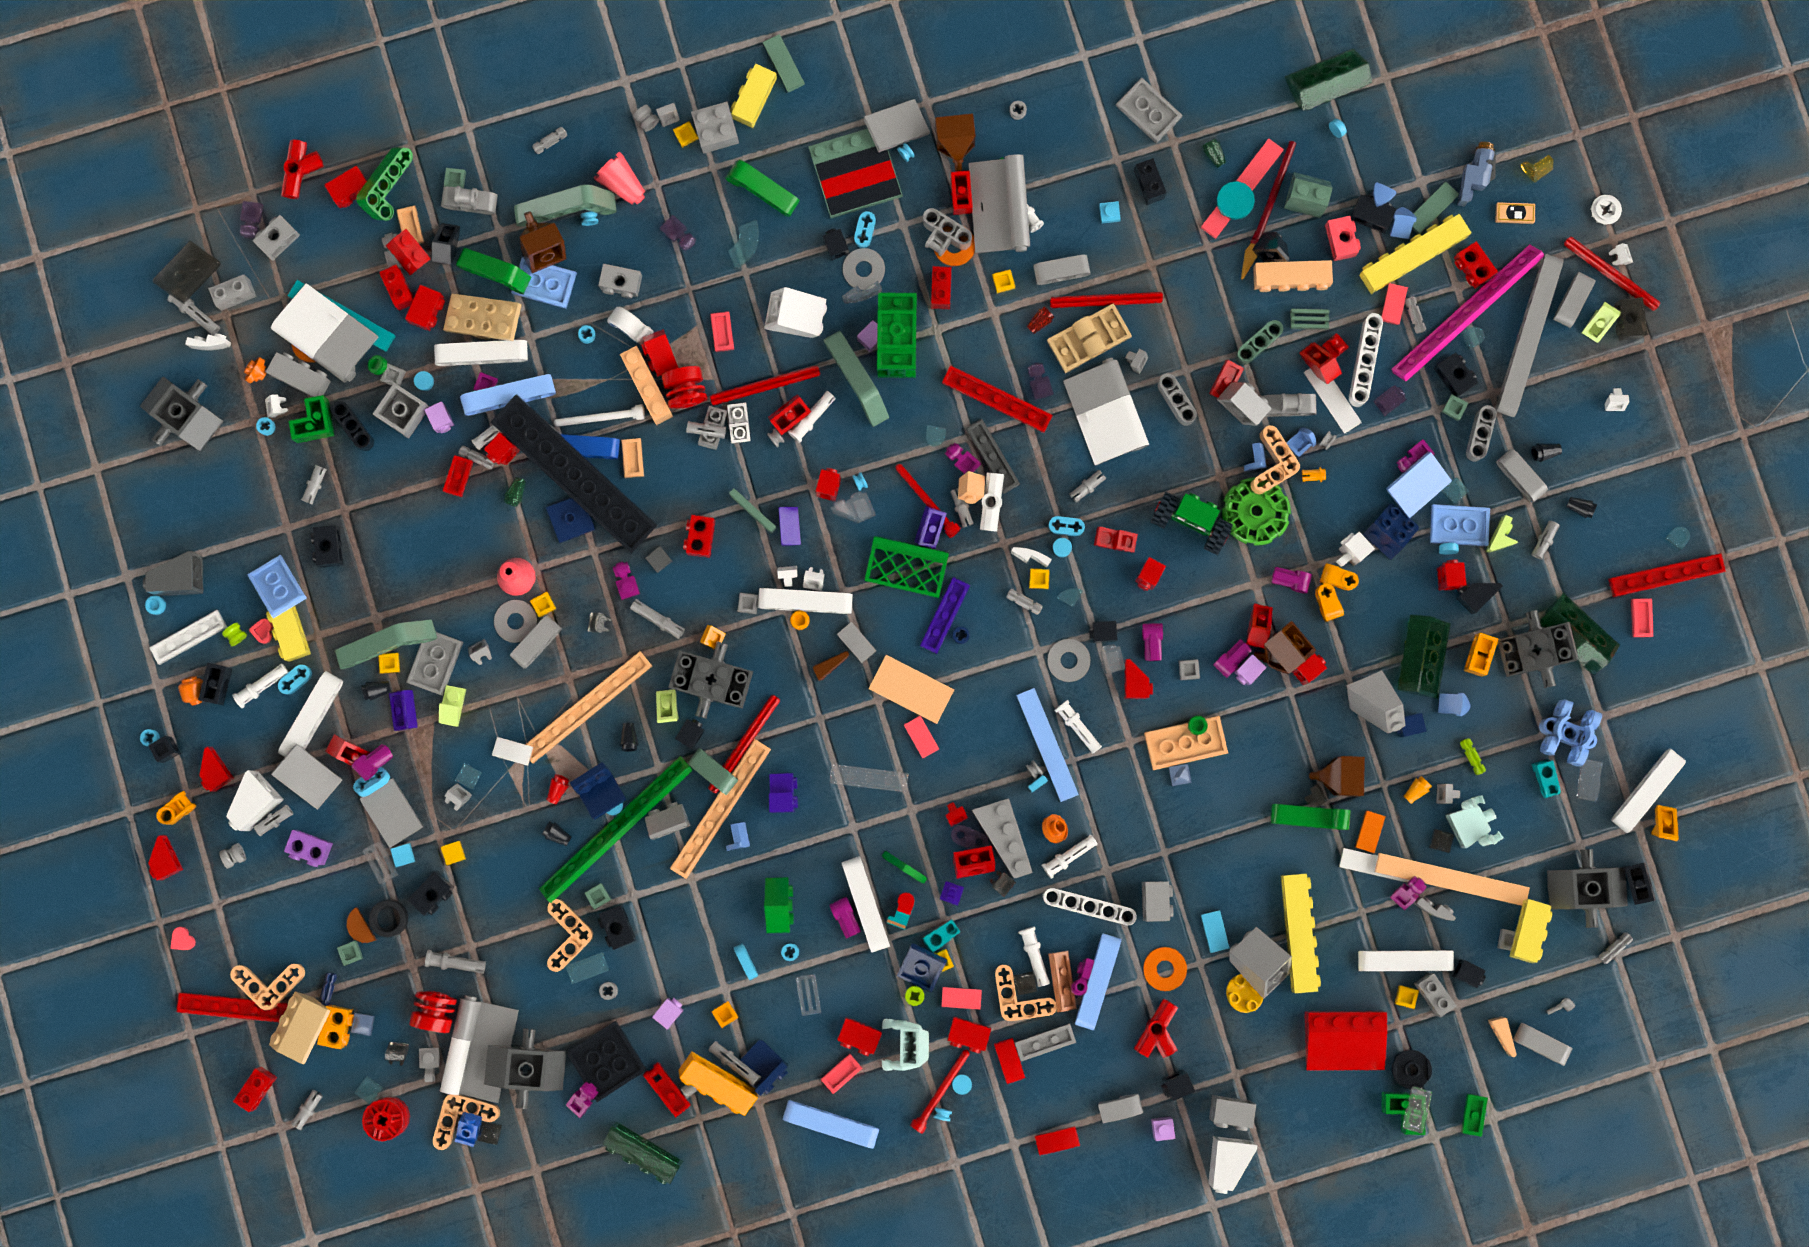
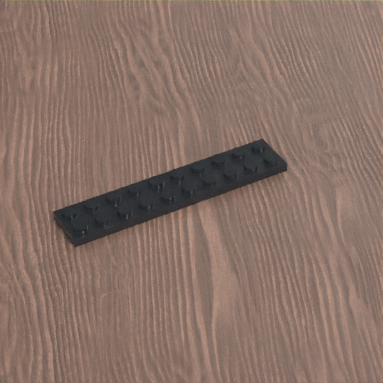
M518 394L490 422L631 554L658 526Z

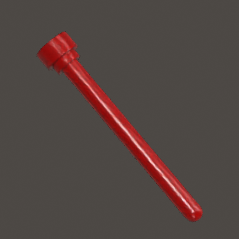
M897 464L896 470L928 507L940 510L903 465ZM947 517L945 518L943 524L945 534L952 538L961 528L957 523L954 524L953 521L950 522Z
M963 1050L921 1116L913 1119L910 1126L921 1134L927 1128V1119L969 1057L970 1053L968 1050Z

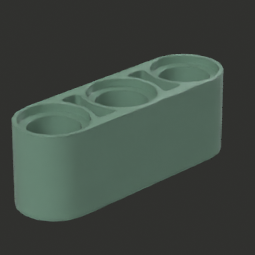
M1277 320L1270 321L1244 343L1236 353L1237 363L1240 365L1249 364L1274 343L1283 332L1282 323ZM1269 327L1277 328L1278 334L1270 333ZM1261 339L1264 342V346H1257L1255 340ZM1242 351L1248 352L1249 355H1250V358H1249V359H1244V358H1242V357H1241V352H1242Z
M700 748L687 762V764L725 795L738 782L734 775Z

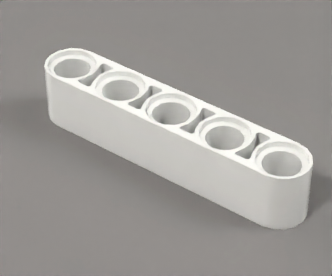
M1377 313L1370 314L1362 324L1349 394V402L1355 407L1362 406L1370 395L1383 319ZM1369 320H1374L1377 323V327H1371ZM1365 338L1372 339L1373 346L1367 345ZM1362 357H1368L1370 364L1363 363ZM1358 375H1364L1367 381L1365 383L1360 382ZM1355 393H1360L1363 396V401H1358L1355 398Z
M525 340L434 345L435 365L437 366L528 361L527 341Z
M760 588L758 608L851 614L853 594Z
M327 671L322 674L278 750L279 754L285 757L296 743L304 750L306 749L341 689L343 680Z
M1671 748L1665 751L1614 814L1611 821L1624 832L1629 833L1681 770L1686 760Z
M860 856L842 862L871 952L890 947Z
M1055 888L1046 889L1043 893L1044 902L1050 906L1123 925H1132L1136 921V912L1128 907ZM1054 891L1057 894L1055 902L1047 900L1048 892ZM1069 896H1073L1076 900L1073 907H1068L1065 903L1066 898ZM1087 901H1092L1095 905L1092 912H1087L1084 909ZM1106 906L1113 908V914L1110 917H1106L1103 914V909ZM1125 911H1130L1132 914V919L1129 922H1125L1122 919V914Z
M1452 950L1358 951L1359 971H1453L1454 952Z

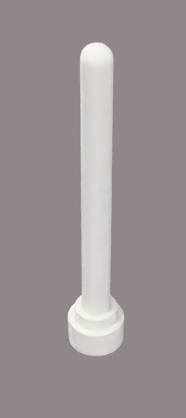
M643 404L635 405L631 410L554 420V425L559 427L628 417L643 420L645 419V410Z

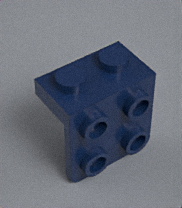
M1390 503L1362 535L1392 560L1405 547L1419 527L1398 507Z
M759 1040L740 1059V1061L761 1076L760 1081L754 1086L755 1092L759 1096L763 1093L767 1095L775 1087L772 1083L777 1078L781 1080L788 1073L785 1069L789 1065L763 1040ZM737 1065L738 1068H740L743 1072H745L748 1075V1073L745 1070H743L740 1066Z

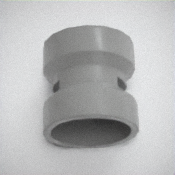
M648 105L642 106L633 115L637 122L642 123L641 127L645 132L653 129L660 121L656 115H652Z
M239 843L232 845L230 849H224L219 852L220 858L227 869L233 867L237 862L246 861L245 852Z

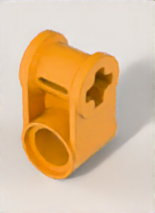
M1326 563L1319 582L1350 591L1358 585L1359 578L1353 572ZM1351 577V581L1354 583L1348 586L1347 581L1344 580Z
M1330 584L1318 586L1315 590V597L1324 621L1328 622L1344 616L1342 605L1338 600L1334 587ZM1324 590L1329 591V593L1326 596H1322L1321 592H1323Z
M182 791L158 810L157 820L162 824L173 825L192 812L196 805L195 803L192 804L186 797V792ZM167 811H170L172 814L169 821L164 819Z

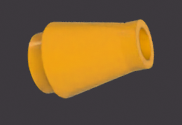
M1420 776L1418 779L1415 778L1403 796L1412 804L1430 792L1429 789L1432 786Z

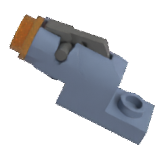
M1479 142L1476 147L1472 164H1467L1463 169L1457 206L1465 207L1472 200L1473 190L1483 191L1490 181L1495 179L1496 155L1494 154V144Z

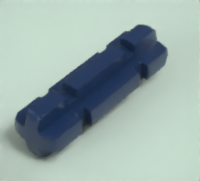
M326 973L324 981L326 982L323 983L319 998L321 999L319 1002L324 1006L330 1005L329 1001H331L335 986L333 983L336 982L337 975L334 973Z

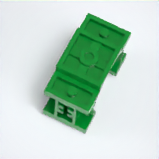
M878 293V378H916L917 293Z

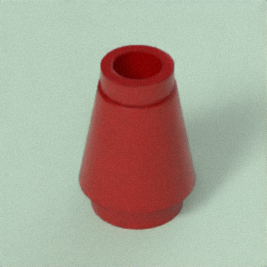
M555 774L554 778L551 779L546 800L557 804L569 787L568 783L570 780L562 775Z

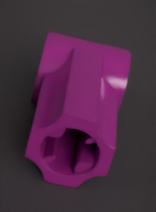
M1275 567L1271 583L1291 588L1295 592L1307 594L1312 574Z
M1143 623L1142 639L1144 641L1145 661H1161L1162 623Z
M1240 639L1213 665L1228 678L1239 667L1238 664L1252 650Z
M381 744L367 756L359 757L352 764V768L364 781H367L376 774L381 766L391 760L393 755L386 745Z
M847 897L829 904L846 939L861 932Z

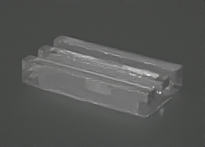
M381 841L363 850L379 884H383L398 876ZM376 847L379 848V850H380V852H381V854H382V856H383V858H384V860H385V862H386V864H387V866H388V868H389V870H390V872H391L390 875H389V873H388V871H387V869H386V867H385V865H384V863H383V861H382V859H381V857H380V855H379V853H378ZM371 850L385 876L383 879L369 853Z
M816 975L796 977L802 1016L822 1013ZM808 979H812L817 1008L813 1010ZM801 980L805 982L809 1011L805 1010Z

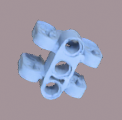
M1563 699L1558 701L1553 712L1554 717L1543 719L1539 724L1541 733L1546 735L1541 744L1540 752L1549 756L1555 755L1554 753L1559 743L1562 742L1571 746L1567 763L1574 766H1582L1588 757V749L1595 747L1597 744L1594 730L1598 728L1601 722L1602 713L1594 710L1586 711L1580 726L1567 721L1571 718L1569 716L1574 702ZM1548 721L1553 723V731L1547 729ZM1567 728L1572 732L1571 738L1565 736Z

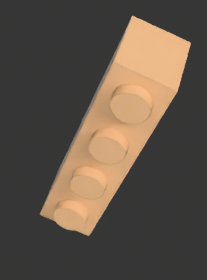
M1332 260L1255 263L1253 267L1254 290L1259 289L1260 292H1269L1271 289H1278V291L1284 292L1289 291L1290 288H1297L1298 291H1306L1309 288L1327 290L1333 283Z
M635 346L621 353L620 356L655 424L658 425L672 418L673 415L638 347Z

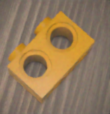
M1483 633L1475 634L1463 671L1480 677L1486 676L1498 638Z
M327 1005L325 1007L330 1010V1013L319 1034L317 1045L342 1049L349 1042L350 1034L347 1033L349 1026H352L353 1009ZM337 1012L343 1015L341 1023H338L335 1019ZM332 1032L338 1034L339 1039L337 1042L332 1041Z

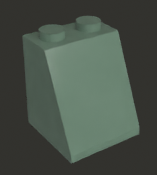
M1293 172L1284 209L1321 218L1329 204L1333 189L1331 182Z

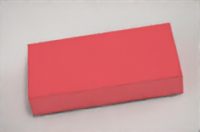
M1388 284L1381 314L1383 322L1400 324L1408 287Z
M730 312L710 314L715 352L734 350Z
M1631 599L1632 637H1653L1652 599Z
M921 716L904 725L922 759L939 750Z
M943 987L941 1007L980 1010L982 990Z
M849 1053L820 1080L834 1094L863 1068Z

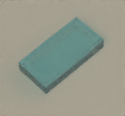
M603 952L566 966L572 984L609 971Z

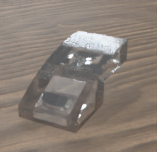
M878 281L863 291L856 286L842 296V301L845 304L864 301L882 292V287Z
M1586 759L1584 765L1580 767L1577 798L1597 802L1601 785L1599 780L1603 766L1602 761Z
M1414 1086L1411 1088L1408 1107L1405 1110L1404 1129L1423 1133L1432 1096L1431 1091Z

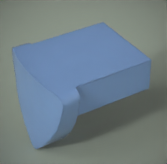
M1378 182L1375 183L1371 193L1376 206L1389 202L1396 195L1395 190Z
M1401 207L1394 213L1389 234L1392 237L1409 239L1417 217L1408 209Z
M1304 427L1297 430L1298 433L1287 442V445L1297 459L1311 446L1314 447L1316 445L1314 433Z
M1260 442L1252 444L1255 462L1244 465V471L1267 468L1264 445Z
M1440 693L1438 713L1463 716L1469 711L1471 707L1470 702L1464 693Z
M746 823L731 824L734 844L727 845V851L749 847Z

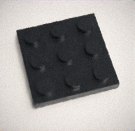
M617 1020L566 1052L584 1083H592L597 1088L598 1094L594 1098L596 1102H599L647 1070Z

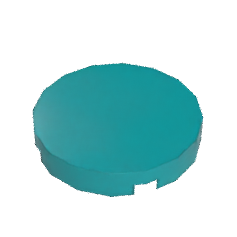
M1238 181L1229 182L1218 193L1216 199L1217 208L1223 216L1229 219H1242L1248 216L1253 209L1255 203L1254 193L1245 183Z

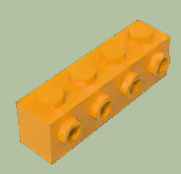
M694 1052L689 1054L679 1068V1078L684 1084L694 1086L701 1094L713 1097L715 1102L721 1105L725 1104L736 1114L740 1113L745 1116L758 1099L754 1087Z

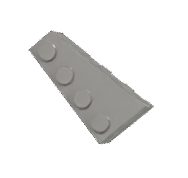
M1009 798L971 810L1013 879L1033 873Z

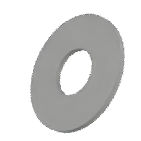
M856 249L846 257L843 263L845 280L849 285L859 290H869L876 287L882 281L885 274V264L882 257L872 249ZM861 261L869 262L872 266V273L867 277H861L856 273V265Z
M521 600L505 602L498 608L494 617V626L499 636L512 643L522 642L537 625V616L534 609L528 603ZM519 613L523 616L524 624L520 629L514 630L508 626L507 620L511 614Z
M1064 639L1054 644L1047 658L1050 672L1057 679L1065 682L1081 679L1089 670L1091 661L1088 649L1081 642L1074 639ZM1066 652L1074 653L1077 657V665L1072 669L1064 668L1061 664V656Z

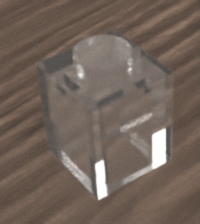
M1115 644L1104 646V650L1100 652L1105 675L1125 670L1120 646L1115 647Z

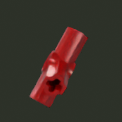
M290 140L287 161L283 166L285 174L281 193L282 197L299 199L301 181L304 175L324 167L318 151L306 155V142ZM294 166H298L297 171L291 173V169Z
M1163 998L1153 1017L1147 1022L1145 1030L1133 1049L1149 1058L1155 1046L1162 1058L1174 1054L1177 1048L1166 1028L1178 1007ZM1155 1023L1161 1025V1029L1157 1033L1151 1031V1027Z

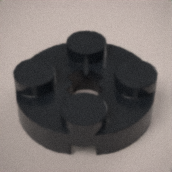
M1405 1050L1394 1057L1391 1071L1397 1084L1406 1089L1416 1090L1422 1088L1429 1081L1432 1075V1066L1428 1058L1421 1052ZM1410 1064H1414L1413 1067L1416 1066L1417 1068L1413 1075H1409V1072H1407Z

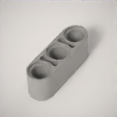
M1077 255L1033 265L1037 285L1086 277L1091 274L1087 255Z
M1578 271L1564 295L1553 320L1571 328L1596 280Z
M1172 374L1162 375L1158 382L1160 393L1179 423L1184 426L1191 425L1197 416L1195 408L1176 378ZM1169 380L1172 386L1166 388L1163 386L1162 381ZM1179 396L1182 403H1174L1172 397ZM1189 412L1192 415V419H1184L1182 413Z
M1483 406L1475 415L1466 449V456L1472 462L1479 461L1487 454L1497 414L1492 406ZM1483 411L1488 412L1489 420L1483 418ZM1478 429H1481V430L1484 431V433H1485V437H1484V438H1481V437L1478 436V434H1477ZM1474 447L1480 450V456L1474 455Z
M1510 449L1496 461L1498 467L1530 502L1534 503L1548 491L1546 484L1514 449Z
M548 615L545 616L512 651L510 657L523 669H526L560 633L562 628Z
M1524 1023L1520 1024L1513 1038V1041L1565 1066L1573 1049Z

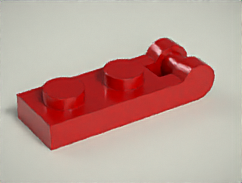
M657 1062L653 1065L654 1068L644 1072L643 1076L676 1118L692 1104L667 1074L663 1066ZM657 1074L662 1077L658 1082L654 1079Z

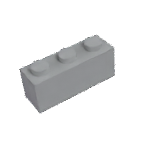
M276 352L266 370L267 374L311 397L325 394L331 382L326 378V373L318 369L314 372L307 363L303 361L297 363L293 361V356L285 352L283 355Z

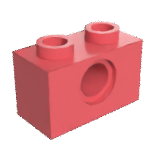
M1350 216L1328 220L1325 228L1333 260L1338 261L1356 257L1361 246L1359 239L1355 237V222L1351 221ZM1339 235L1347 236L1348 241H1341Z

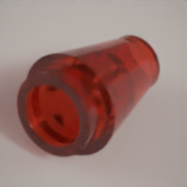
M1045 306L1042 309L1039 308L1027 327L1035 334L1052 323L1054 316Z

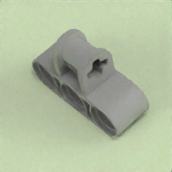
M461 186L444 187L441 207L450 210L494 215L498 195L492 192L479 191L477 188L471 190L461 188Z
M929 208L924 212V227L932 232L925 244L926 248L933 249L941 257L950 244L960 250H966L971 246L972 234L967 228L934 208ZM933 216L937 220L935 222H928L927 218ZM949 226L952 228V231L944 232L943 228ZM966 236L968 241L961 242L958 238Z
M1283 393L1281 395L1263 396L1272 408L1265 417L1311 416L1317 414L1315 394Z

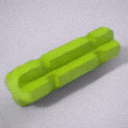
M1471 739L1462 740L1460 745L1462 749H1465L1464 753L1471 766L1474 767L1475 774L1480 775L1484 773L1486 769L1480 763L1481 759L1475 747H1472Z

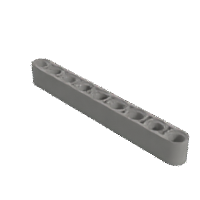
M1544 254L1540 262L1495 410L1498 413L1515 417L1518 411L1564 259Z

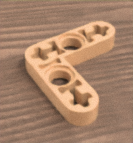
M1270 425L1261 431L1260 439L1277 465L1252 480L1251 489L1256 494L1265 493L1296 474L1300 469L1298 460L1278 429ZM1267 433H1272L1273 436H1272V437H1267L1266 434H1267ZM1277 446L1283 448L1284 455L1281 456L1276 453L1275 449ZM1292 464L1293 468L1288 469L1287 466ZM1272 471L1279 474L1280 478L1278 481L1271 477ZM1264 480L1268 481L1262 487L1257 486L1258 483H1261Z
M555 899L552 903L549 902L548 912L571 936L547 961L548 968L554 972L564 969L593 939L592 929L561 899ZM553 903H560V909L563 912L567 909L569 912L560 919L559 916L562 914L559 911L553 912ZM568 916H573L576 919L573 927H568L565 923V919ZM581 923L582 926L579 928L583 932L587 930L589 938L581 940V933L578 930L574 933L572 930L576 929ZM568 943L574 944L576 948L575 952L571 955L565 951V946ZM561 951L562 954L568 958V960L566 961L565 958H563L560 961V967H553L552 965L554 962L552 960L553 958L559 959L562 956L561 954H559V952Z
M291 964L269 987L248 967L243 965L235 966L231 970L230 975L231 979L261 1009L271 1010L303 979L305 969L300 964ZM292 968L299 969L297 972L299 976H293L290 981L284 978L285 975L290 977L293 974ZM238 970H239V971L244 970L243 976H244L246 979H249L250 977H251L252 979H250V980H248V981L246 982V980H245L244 978H237V976H238L237 971H238ZM280 981L286 984V990L282 993L277 990V984ZM252 982H256L259 985V990L256 993H252L249 990ZM273 994L279 996L278 998L277 996H274L270 1000L271 1005H264V1003L266 1002L264 999L265 997L269 998Z
M1005 964L999 965L996 968L995 977L1000 1011L1005 1020L1016 1021L1050 1016L1056 1012V1002L1052 998L1046 997L1017 1002L1012 969ZM1001 968L1009 971L1006 979L1007 981L1011 980V984L999 985V982H1003V977L998 975V972H1001ZM1009 987L1012 989V996L1010 998H1004L1001 995L1003 988ZM1046 1001L1054 1005L1050 1012H1047L1046 1009H1040L1041 1014H1037L1038 1007L1036 1002H1040L1039 1006L1046 1005ZM1026 1004H1032L1035 1008L1034 1013L1031 1015H1027L1023 1011ZM1016 1005H1021L1020 1012L1022 1016L1018 1017V1013H1013L1012 1017L1009 1018L1007 1014H1004V1011H1007V1007L1016 1010L1018 1009Z
M449 1094L444 1099L434 1133V1147L438 1150H444L451 1145L459 1115H462L463 1112L470 1113L467 1110L469 1102H474L477 1105V1111L472 1113L475 1115L480 1113L481 1104L484 1105L483 1110L493 1108V1112L496 1114L491 1116V1118L488 1117V1113H481L482 1121L493 1122L500 1116L499 1107L493 1103L468 1096ZM455 1097L456 1102L462 1103L464 1099L465 1102L463 1104L462 1111L460 1110L461 1106L455 1105L452 1108L451 1103H449L448 1101ZM445 1116H450L453 1119L451 1127L444 1126L443 1118ZM444 1131H450V1134L447 1132L444 1137L447 1143L441 1146L440 1141H437L438 1138L443 1136Z

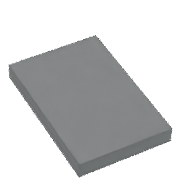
M1143 78L1116 103V107L1156 144L1183 116Z
M915 99L863 118L878 152L924 137L930 133Z
M436 632V640L421 643L406 683L443 696L463 642Z
M297 743L271 773L272 776L317 810L343 780Z
M394 778L390 779L387 784L372 794L360 798L361 803L389 848H392L423 828L422 823Z

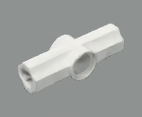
M987 472L985 492L982 498L983 509L980 530L997 531L999 512L1002 506L1001 496L1004 474ZM991 497H994L996 500V504L993 507H990L988 504V500Z

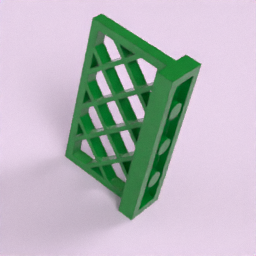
M874 536L864 581L939 598L949 552ZM876 548L884 550L888 556L879 563L874 556ZM887 551L895 552V553H893L892 555H889V553H888ZM897 553L902 554L906 559V562L898 567L891 558ZM906 555L912 556V558L908 560ZM915 558H921L925 566L915 571L910 561ZM890 559L895 569L885 574L880 564ZM934 562L943 563L941 572L934 575L929 565ZM908 563L914 573L904 578L899 568ZM876 566L879 567L884 575L879 579L869 578L871 570ZM927 567L932 577L922 582L917 573ZM894 571H897L902 578L896 584L891 583L887 577ZM913 575H916L921 583L915 588L909 587L906 582ZM934 579L938 585L936 593L928 591L924 584Z

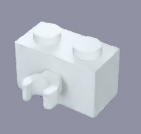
M1360 532L1355 535L1351 533L1340 542L1342 546L1339 550L1343 556L1336 563L1342 567L1350 561L1355 566L1375 548Z

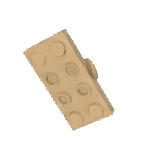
M451 294L443 330L450 333L472 335L484 340L493 338L514 341L521 304Z
M1113 303L1091 316L1078 320L1071 327L1047 339V342L1062 369L1067 373L1130 339L1132 335Z

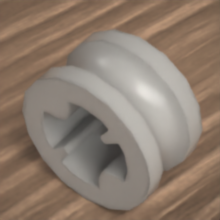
M1015 101L1011 104L1009 112L1013 119L1020 120L1026 115L1027 108L1022 101ZM1016 106H1018L1019 109H1023L1021 110V114L1013 112V110L1015 111Z
M773 429L772 433H767V436L776 447H779V443L785 442L776 429Z
M1328 431L1319 445L1325 446V449L1328 450L1337 436H1332L1331 432Z
M1034 760L1031 761V765H1026L1027 770L1035 780L1038 775H1043Z
M606 982L599 989L600 996L606 1000L613 999L618 994V987L613 982ZM605 986H606L607 988H608V987H612V988H613V990H611V991L613 992L612 995H610V994L605 995V994H604V992L606 991V990H604Z

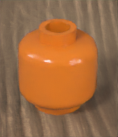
M197 676L182 679V683L178 686L182 701L190 703L191 706L202 703L198 699L203 680L197 678Z

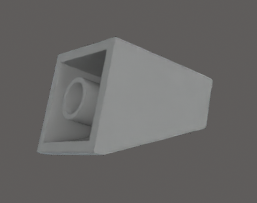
M1382 670L1347 685L1349 707L1353 712L1387 734L1398 731L1405 726L1403 703Z
M1257 927L1252 931H1248L1244 935L1243 940L1239 944H1234L1229 951V961L1263 999L1290 974L1292 956Z

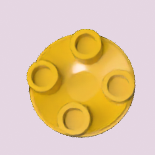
M1242 974L1234 976L1229 981L1226 996L1228 1002L1235 1010L1249 1013L1260 1007L1263 998Z

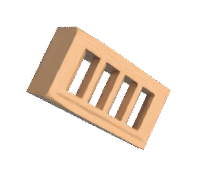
M1501 1016L1489 1019L1488 1022L1506 1054L1510 1057H1515L1517 1054L1507 1018Z

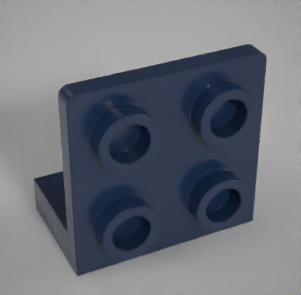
M603 762L570 782L572 788L580 795L593 820L626 801L612 772Z

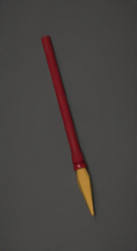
M1290 141L1257 230L1250 241V245L1245 250L1241 279H1244L1257 258L1252 249L1265 230L1297 144L1294 141Z

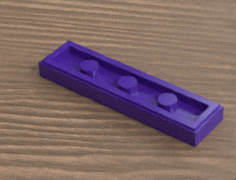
M954 577L952 578L920 644L921 647L935 654L938 653L968 592L969 584Z

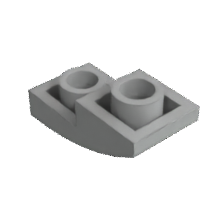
M709 406L704 424L709 422L710 425L724 427L727 410ZM700 435L698 445L717 450L720 438L712 436L706 438Z
M1418 897L1414 902L1418 908L1432 916L1450 921L1456 919L1452 915L1454 911L1447 905L1437 904L1433 908L1434 904L1426 897L1424 899Z
M1139 1094L1120 1096L1119 1099L1103 1101L1098 1104L1103 1123L1143 1113Z

